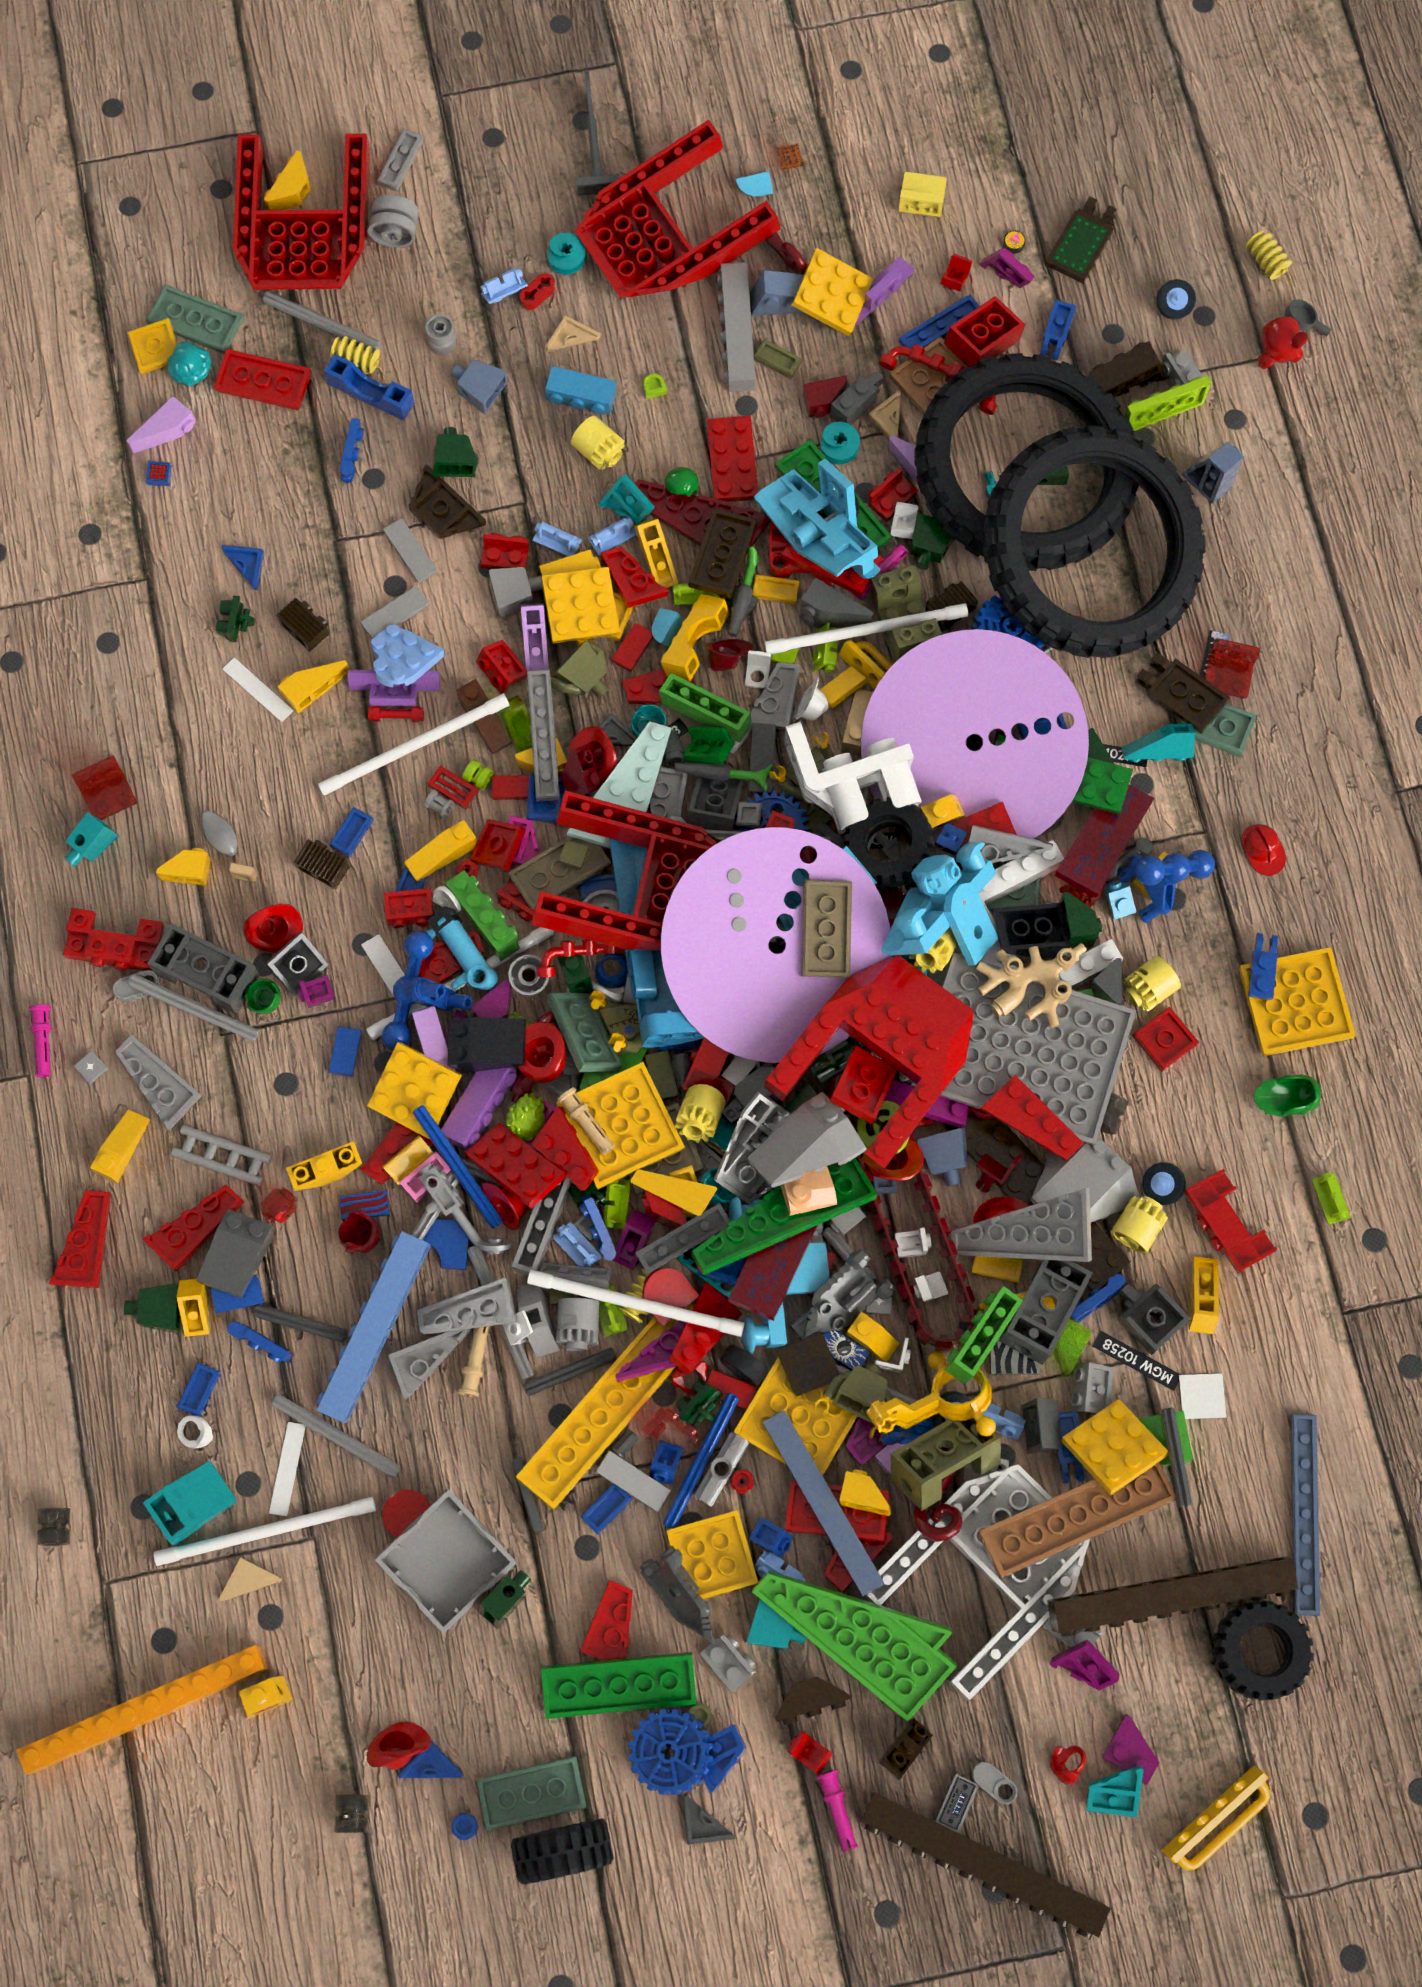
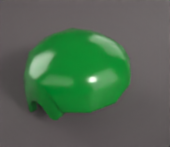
M677 467L666 475L665 486L672 494H685L690 497L694 491L698 493L699 480L697 474L690 468Z
M260 979L253 982L245 995L248 1004L247 1008L258 1014H268L276 1010L281 1001V992L278 985L269 979Z

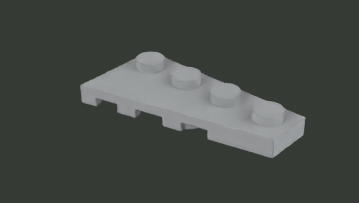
M132 1034L115 1051L168 1131L200 1099L201 1094Z
M506 1277L417 1310L419 1329L423 1335L517 1322L510 1283Z

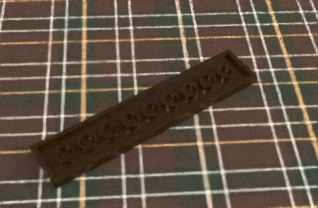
M968 1109L966 1126L963 1127L966 1132L968 1155L978 1163L983 1155L987 1154L1009 1169L1013 1161L1021 1154V1159L1006 1181L1000 1184L995 1180L994 1183L1006 1197L1017 1198L1029 1206L1034 1205L1030 1199L1043 1173L1044 1165L1008 1125L1000 1122L996 1117L991 1119L980 1118ZM940 1122L947 1131L959 1129L958 1127ZM1095 1221L1091 1222L1092 1260L1089 1262L1073 1261L1093 1272L1086 1285L1091 1291L1097 1287L1102 1288L1108 1283L1110 1277H1114L1131 1262Z

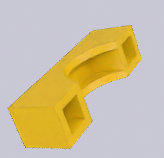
M701 594L697 602L693 604L691 612L684 619L677 635L672 639L669 649L662 656L661 664L666 676L669 677L670 673L689 682L691 681L700 666L693 646L701 636L709 632L721 630L730 615L725 599Z

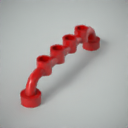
M916 344L913 345L912 349L905 346H896L888 354H882L878 361L881 367L893 371L898 363L895 357L904 355L915 363L920 362L934 371L947 374L951 379L956 373L965 368L957 362H953L952 366L944 364L945 358L937 353H934L932 357L924 355L925 349ZM996 395L980 401L979 410L988 415H994L998 407L995 403Z
M588 939L582 940V945L576 946L575 941H560V947L550 948L544 953L541 966H536V976L554 977L555 966L550 965V963L556 956L612 954L625 952V949L606 944H597V942Z

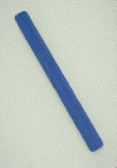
M421 1105L413 1111V1115L492 1229L499 1226L503 1222L502 1218L426 1107Z
M729 1392L726 1394L663 1521L664 1526L670 1529L676 1528L739 1401L738 1396Z

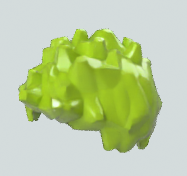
M525 1093L517 1103H514L509 1108L506 1125L511 1132L523 1141L532 1140L545 1125L543 1097L540 1096L537 1099L534 1093L530 1095Z

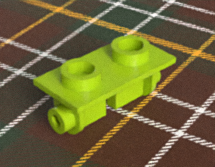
M688 583L673 584L674 606L693 605L701 594L719 598V595L690 588Z
M826 623L823 627L818 629L816 633L834 630L837 628H829L830 623ZM838 640L816 645V651L813 655L814 672L821 668H824L825 672H833V669L836 668L837 653L830 651V649H838Z
M1325 1173L1321 1177L1312 1179L1327 1224L1330 1225L1350 1219L1351 1216L1335 1173Z
M617 1180L607 1185L605 1200L610 1201V1204L605 1205L603 1219L607 1228L624 1229L627 1223L630 1181Z
M614 1284L610 1285L607 1289L616 1292ZM597 1300L600 1302L599 1319L605 1337L627 1331L628 1327L624 1314L617 1308H621V1306Z

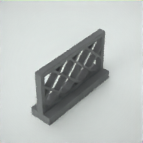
M719 1203L702 1213L701 1216L693 1218L635 1253L639 1260L637 1264L640 1269L644 1268L645 1272L649 1274L722 1231L731 1221Z

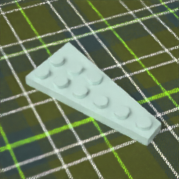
M649 722L593 798L647 812L672 728ZM570 828L567 832V836L610 848L609 838Z

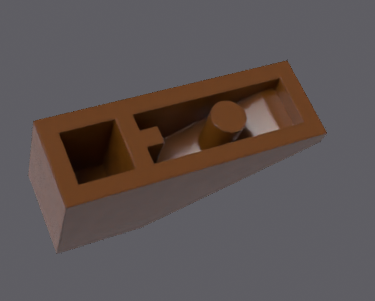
M476 679L456 689L458 700L466 713L489 701ZM496 713L489 714L473 722L492 754L512 744Z

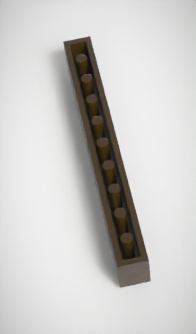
M1283 1556L1049 1599L1047 1603L1052 1631L1061 1633V1636H1072L1076 1634V1630L1085 1629V1632L1100 1630V1626L1108 1624L1109 1627L1124 1626V1621L1133 1620V1623H1142L1148 1621V1617L1156 1615L1157 1618L1161 1619L1172 1617V1612L1181 1611V1614L1196 1612L1195 1608L1204 1607L1206 1610L1217 1609L1221 1603L1228 1602V1605L1242 1604L1243 1599L1252 1598V1601L1265 1600L1267 1595L1274 1593L1275 1596L1290 1595V1590L1298 1589L1294 1560Z
M873 1792L861 1820L866 1823L864 1829L876 1835H879V1832L882 1831L889 1835V1841L901 1847L903 1842L913 1846L911 1852L923 1858L929 1854L936 1858L935 1864L948 1870L950 1865L960 1869L958 1875L970 1881L976 1877L983 1881L982 1887L996 1893L997 1889L1007 1892L1005 1898L1017 1904H1020L1021 1900L1031 1904L1029 1910L1041 1916L1047 1912L1054 1916V1922L1066 1928L1070 1923L1078 1927L1076 1933L1090 1940L1092 1935L1100 1937L1111 1910L1110 1907Z

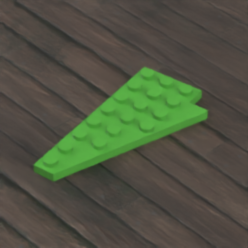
M770 1570L752 1590L757 1597L907 1722L957 1667V1663L939 1649L952 1634L953 1630L950 1627Z

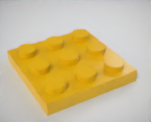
M816 248L794 297L792 306L849 336L856 324L865 301V294L869 291L873 278Z
M609 567L543 575L541 577L552 644L620 634Z
M397 1042L367 1106L430 1139L413 1115V1111L419 1106L424 1105L438 1125L462 1074L402 1042Z
M1120 1399L1062 1437V1443L1110 1496L1168 1455V1450Z
M738 1510L666 1530L670 1546H674L675 1549L678 1548L683 1554L682 1565L700 1588L697 1593L698 1595L700 1594L703 1600L758 1583Z

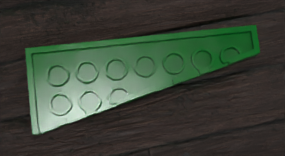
M856 1157L842 1165H838L837 1162L827 1166L835 1188L837 1205L790 1215L780 1185L765 1195L762 1201L754 1207L748 1208L746 1213L737 1220H732L716 1236H711L692 1251V1257L702 1275H706L877 1199L878 1194Z

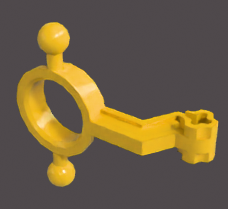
M939 1351L932 1352L927 1360L931 1369L939 1371L933 1379L930 1395L910 1405L898 1398L888 1402L877 1400L867 1410L868 1417L878 1431L885 1433L892 1431L896 1424L904 1429H908L937 1413L953 1421H966L974 1418L977 1422L976 1429L982 1436H990L996 1428L994 1420L982 1414L991 1403L992 1388L980 1369L972 1379L976 1380L982 1389L980 1394L973 1400L965 1403H950L940 1397V1390L944 1384L955 1379V1377L944 1370L947 1366L946 1357Z

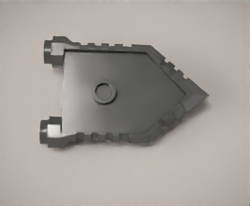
M862 1249L855 1250L844 1263L845 1265L840 1267L838 1272L832 1275L833 1277L829 1278L824 1285H821L814 1292L811 1302L812 1306H810V1313L808 1315L809 1319L805 1327V1337L819 1334L820 1332L825 1333L826 1331L846 1329L862 1310L865 1311L867 1309V1305L870 1306L873 1303L874 1299H889L894 1294L893 1291L896 1288L889 1280L885 1278L883 1281L880 1280L875 1284L864 1272L863 1269L868 1265L867 1262L870 1258Z
M671 1546L664 1551L661 1556L665 1566L662 1568L652 1558L645 1561L640 1566L642 1570L640 1572L641 1575L653 1587L675 1620L711 1643H714L715 1638L708 1618L711 1607L708 1602L703 1600L700 1594L698 1595L697 1591L700 1588L683 1567V1554L680 1550Z

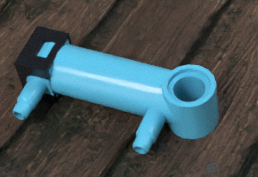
M444 906L427 920L432 927L427 933L432 939L440 934L464 970L452 982V987L457 989L468 981L472 987L478 989H493L497 984L498 975L494 969L489 967L461 925L463 921L455 909ZM485 973V979L483 982H480L481 974Z

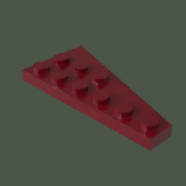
M640 479L635 482V485L655 507L649 515L659 519V521L701 546L714 508L757 520L749 547L755 544L771 522L766 513L754 511L753 508L733 506L730 502L702 495H691L688 497L685 494H672L663 485Z

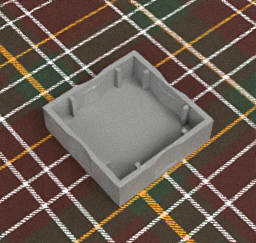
M449 1488L375 1558V1561L414 1600L419 1609L443 1634L470 1609L472 1604L485 1591L492 1588L517 1564L516 1560Z

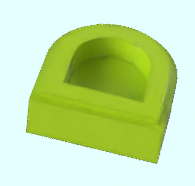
M649 374L644 378L643 390L646 399L667 394V388L662 376Z

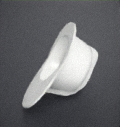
M818 677L800 697L794 710L795 719L804 718L814 721L827 711V698L817 688Z

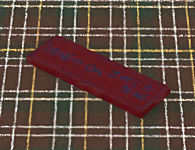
M1129 785L1120 814L1094 808L1054 876L1096 898L1151 806L1154 797Z
M817 1226L749 1255L729 1296L728 1302L774 1321Z

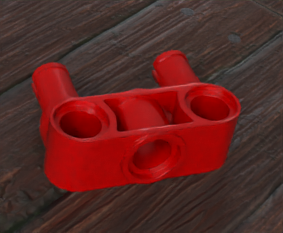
M771 521L768 545L769 574L771 577L785 578L792 575V573L812 574L782 559V553L789 542ZM777 563H781L784 566L781 568H777L774 565Z

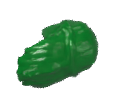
M1303 1074L1285 1075L1262 1082L1261 1086L1256 1088V1093L1253 1096L1254 1102L1265 1114L1286 1117L1295 1114L1305 1115L1307 1112L1315 1110L1320 1103L1321 1090L1318 1082L1310 1076Z

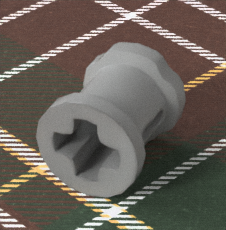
M433 790L425 800L424 808H431L439 813L441 818L445 819L451 813L455 802L453 800L448 801L438 795V791Z

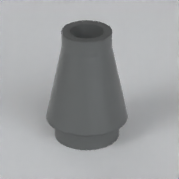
M671 730L663 759L668 765L675 766V763L684 762L682 755L685 751L678 731Z
M691 1054L673 1055L671 1065L677 1088L683 1087L694 1062L690 1060Z

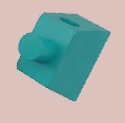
M87 812L66 839V842L72 849L64 858L73 866H76L83 857L94 861L119 835L102 820Z
M761 1599L759 1600L746 1643L779 1649H787L789 1640L805 1643L806 1637L765 1602Z

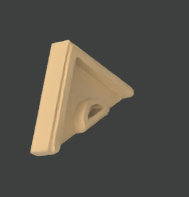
M565 315L545 345V350L549 352L598 340L600 333Z
M899 390L868 413V418L888 439L891 435L898 438L901 392Z
M240 1558L218 1600L225 1602L226 1600L279 1583L282 1578Z

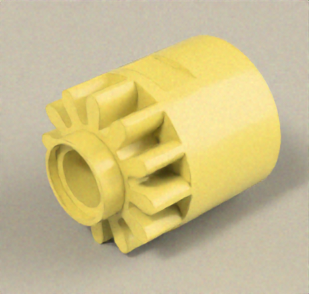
M597 416L587 418L577 428L571 439V445L595 467L604 470L606 466H614L622 457L623 451L621 449L625 446L623 444L624 440Z
M951 927L945 931L926 954H910V959H916L914 966H921L923 972L926 969H930L932 974L935 973L936 969L939 971L943 970L958 946Z
M1157 955L1127 976L1123 981V984L1126 986L1124 994L1128 1001L1134 1007L1138 1008L1140 1006L1143 1011L1146 1010L1147 1012L1181 987L1179 978L1172 967Z
M697 1084L691 1086L685 1094L676 1118L675 1128L680 1129L679 1134L685 1135L688 1141L695 1140L697 1143L701 1139L708 1142L710 1137H714L726 1103L722 1093L709 1085Z
M1133 1196L1112 1228L1111 1235L1126 1247L1138 1253L1147 1254L1156 1235L1160 1232L1168 1217L1165 1216L1166 1213L1161 1211L1162 1206L1154 1199L1147 1196L1143 1198Z

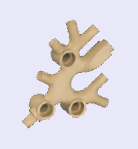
M1080 943L1073 949L1071 947L1061 949L1056 958L1044 961L1041 959L1038 946L1029 948L1031 963L1026 968H1023V963L1019 958H1009L1002 949L996 954L1002 963L1001 969H994L980 961L976 970L985 974L988 977V981L977 988V990L984 996L1002 982L1009 983L1010 988L993 1000V1004L990 1005L993 1012L1000 1017L1001 1015L1005 1016L1020 1004L1029 983L1039 982L1045 989V996L1041 1002L1025 1012V1016L1031 1021L1040 1013H1045L1048 1017L1050 1028L1060 1025L1056 1014L1057 1004L1065 1003L1072 992L1070 984L1066 981H1059L1058 976L1061 971L1070 970L1073 964L1079 960L1078 956L1087 951V949ZM1062 956H1067L1069 961H1065ZM1009 965H1015L1017 969L1013 970ZM1059 988L1064 989V990H1065V993H1063V994L1060 993V992L1058 991V989H1059Z

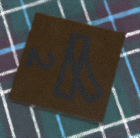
M823 1333L777 1351L795 1397L828 1385L833 1377L839 1374Z

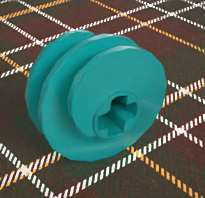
M572 233L557 234L549 243L547 250L548 264L558 274H574L585 264V246L577 235Z
M833 422L826 426L820 440V451L830 463L839 465L849 463L859 452L860 437L853 426L845 422Z

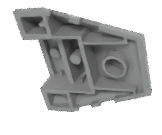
M757 1092L741 1113L714 1180L747 1204H751L769 1191L772 1187L754 1169L747 1158L791 1113L767 1095Z
M821 1092L797 1107L758 1146L747 1160L773 1188L802 1178L801 1174L816 1170V1173L824 1171L823 1167L837 1162L838 1165L845 1164L867 1150L847 1116Z
M1098 1137L1096 1145L1084 1143L1067 1161L1050 1153L1030 1200L1037 1204L1090 1187L1091 1222L1099 1219H1105L1116 1212H1123L1131 1197H1138L1139 1195L1131 1167Z

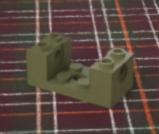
M914 565L871 578V600L880 621L926 612L921 600V581ZM936 618L922 621V624L908 628L901 627L884 631L896 661L919 644L942 635Z
M974 1418L966 1421H953L949 1419L891 1453V1480L922 1511L942 1499V1479L971 1462L972 1467L980 1475L1000 1465L1001 1437L995 1431L990 1436L980 1435L976 1429L977 1422ZM946 1447L952 1449L950 1451H942L940 1448Z

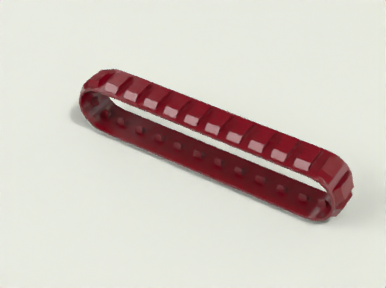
M842 1071L833 1076L835 1081L829 1082V1099L835 1089V1086L841 1076ZM845 1110L844 1114L848 1115L849 1112ZM912 1133L909 1136V1138L915 1141V1138ZM863 1152L856 1159L871 1182L874 1180L873 1176L870 1173H866L861 1160L864 1155ZM921 1170L915 1175L917 1182L913 1184L916 1191L921 1190L925 1204L922 1205L924 1213L929 1212L934 1226L930 1230L932 1235H938L942 1246L939 1254L941 1258L947 1259L951 1272L947 1273L950 1281H955L959 1291L956 1299L958 1303H963L967 1313L962 1314V1322L967 1323L966 1329L970 1330L974 1325L971 1320L978 1312V1310L973 1309L972 1305L975 1297L971 1287H965L964 1281L967 1276L962 1263H956L955 1258H957L958 1252L954 1242L947 1239L950 1231L945 1218H939L938 1214L941 1207L936 1195L931 1196L930 1194L933 1186L928 1173L923 1174ZM877 1195V1199L866 1203L865 1206L868 1213L873 1212L874 1214L871 1221L876 1235H882L883 1239L880 1241V1246L884 1257H890L891 1262L888 1268L892 1279H898L900 1285L897 1286L896 1290L901 1303L906 1302L908 1305L905 1314L909 1325H915L916 1327L915 1336L924 1346L926 1344L935 1346V1351L950 1352L954 1345L960 1347L962 1343L959 1342V1339L964 1333L960 1328L954 1332L956 1336L954 1339H948V1335L940 1334V1337L937 1338L932 1335L934 1331L929 1326L925 1328L920 1318L924 1316L922 1308L917 1309L912 1298V1294L915 1293L914 1287L907 1284L903 1273L907 1270L905 1263H899L895 1249L899 1246L896 1240L891 1241L886 1228L890 1225L888 1218L882 1217L878 1204L882 1203L880 1195Z

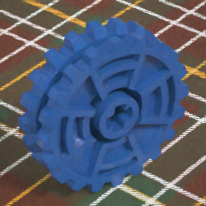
M996 595L992 596L990 601L986 600L983 603V607L979 609L972 620L975 623L971 625V630L980 629L1006 633L1021 638L1039 649L1045 644L1043 640L1033 637L1021 627L1022 624L1014 616L1011 617L1004 608L1001 597L998 598Z
M661 1709L660 1714L658 1712L648 1714L649 1720L642 1719L639 1722L640 1729L633 1730L634 1741L628 1744V1747L632 1749V1753L628 1755V1760L634 1763V1766L631 1768L632 1772L640 1775L637 1779L640 1784L647 1783V1789L650 1791L658 1790V1794L669 1795L670 1793L671 1795H678L682 1791L689 1792L693 1790L692 1784L699 1785L703 1781L701 1778L702 1774H708L710 1771L707 1763L713 1762V1756L709 1755V1750L713 1749V1743H708L707 1740L710 1736L709 1731L702 1730L704 1723L701 1720H694V1715L691 1713L683 1714V1710L672 1709L671 1712L670 1709ZM667 1748L675 1750V1755L670 1756V1754L666 1753Z

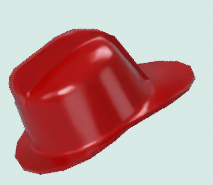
M1261 824L1251 825L1245 829L1241 837V844L1254 870L1266 876L1279 873L1285 866L1286 855L1274 829Z
M484 1183L482 1186L483 1192L502 1218V1223L510 1230H517L519 1228V1220L527 1212V1206L505 1188L499 1189L491 1183Z

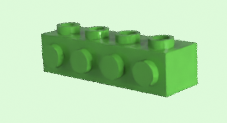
M670 673L659 690L661 704L707 727L725 728L730 737L739 743L751 727L749 711Z
M464 870L445 883L458 900L462 912L500 961H503L520 949L517 941L519 937L517 931L512 925L509 927L506 925L504 914L499 908L496 910L491 905L493 904L492 899L487 892L482 893L479 890L480 884L473 875L469 877Z
M1004 1286L996 1293L991 1291L983 1302L986 1305L983 1312L979 1310L971 1320L974 1324L971 1330L966 1329L960 1337L959 1342L962 1344L958 1350L954 1348L948 1355L946 1360L949 1363L944 1370L963 1384L971 1380L1023 1300Z

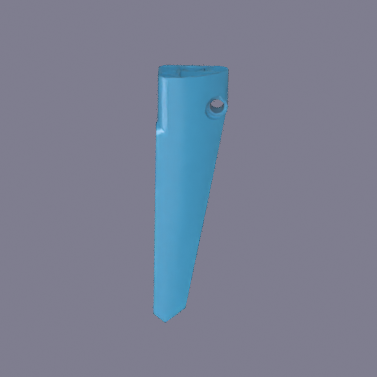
M609 838L619 911L631 915L646 848ZM625 949L632 998L636 999L642 1046L645 1048L663 1047L705 1038L690 1024L677 1006L666 982L661 950Z

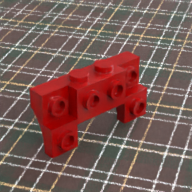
M71 907L66 928L68 936L63 953L67 959L90 962L91 965L96 967H104V964L111 965L114 969L126 971L127 968L152 971L147 963L162 939L165 925L163 922L140 918L136 936L93 929L96 917L95 911Z
M702 1038L703 1041L700 1048L695 1046L691 1054L690 1060L694 1062L682 1089L687 1091L691 1086L697 1084L712 1086L722 1093L727 1105L735 1085L727 1079L720 1077L719 1074L729 1052L713 1044L707 1038Z
M1223 1168L1212 1176L1191 1186L1184 1194L1197 1212L1196 1222L1202 1231L1206 1230L1211 1237L1210 1243L1217 1252L1220 1251L1222 1255L1225 1254L1237 1274L1278 1249L1273 1246L1265 1234V1230L1251 1237L1225 1198V1196L1234 1192L1237 1188L1232 1185Z

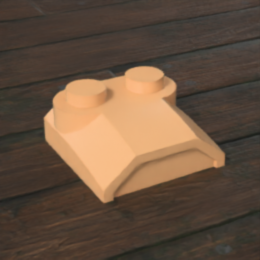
M827 1166L823 1167L824 1171L816 1173V1170L801 1174L802 1178L780 1185L790 1215L837 1205L835 1188Z

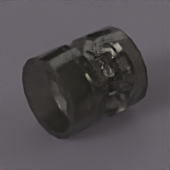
M1111 1093L1100 1129L1101 1132L1112 1135L1117 1134L1122 1122L1119 1116L1125 1114L1128 1106V1101L1125 1098Z
M70 1508L38 1509V1524L41 1526V1529L37 1531L38 1546L70 1544V1530L66 1528V1525L70 1523Z
M336 1795L335 1810L339 1812V1815L335 1817L334 1832L368 1833V1817L365 1816V1812L369 1810V1795Z

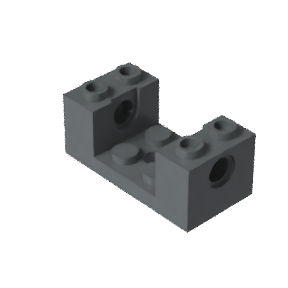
M172 923L147 963L156 975L174 984L180 981L210 996L216 1005L236 1015L245 1001V995L249 986L259 976L253 963ZM206 960L207 967L204 970H196L195 964L197 961Z
M1041 1260L1031 1279L1032 1283L1023 1298V1302L1008 1323L999 1341L1043 1365L1051 1356L1093 1272L1073 1261ZM1046 1297L1052 1298L1055 1302V1308H1046L1043 1305V1299Z

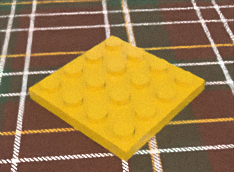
M1331 947L1277 958L1272 1000L1248 997L1251 963L1240 965L1239 971L1262 1057L1353 1039L1356 1036Z
M644 1062L576 1093L584 1104L587 1103L589 1113L615 1145V1148L604 1156L581 1125L569 1117L570 1113L565 1106L558 1101L556 1102L558 1107L562 1106L564 1108L566 1118L570 1125H573L576 1129L579 1141L582 1146L586 1147L599 1170V1173L593 1180L597 1190L636 1172L638 1169L641 1170L685 1149Z
M778 1356L733 1433L741 1436L753 1446L786 1465L763 1425L765 1420L785 1410L823 1476L858 1416L833 1405V1399L829 1402L830 1408L826 1415H823L824 1410L827 1408L823 1403L819 1404L815 1410L816 1401L824 1398V1391L828 1385L795 1397Z

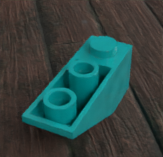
M1168 724L1121 747L1124 759L1131 762H1138L1141 759H1151L1153 761L1175 759L1183 761L1187 758H1194L1195 731L1192 724Z

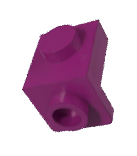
M328 975L308 982H304V980L299 981L301 988L297 989L301 1002L306 1001L309 1008L336 999Z

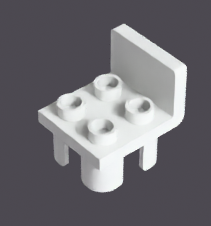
M801 722L785 727V746L803 798L807 803L816 804L833 816L840 837L847 834L845 830L847 826L865 820L868 817V810L860 790L864 787L877 783L883 801H887V797H890L895 808L911 806V804L919 807L918 804L922 803L910 769L914 756L909 743L898 747L895 738L878 741L868 746L869 753L866 754V758L855 762L852 761L850 753L831 757L823 762L824 768L822 773L818 774Z

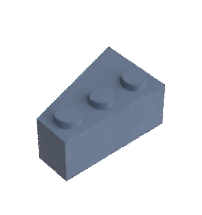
M763 270L749 292L751 316L804 313L792 306L804 275Z
M1226 442L1199 458L1181 475L1213 504L1232 487L1244 456L1237 447Z

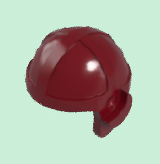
M364 1210L351 1211L338 1228L340 1243L346 1248L345 1252L349 1254H354V1252L367 1253L380 1242L381 1234L378 1223L374 1218L365 1215L366 1211Z

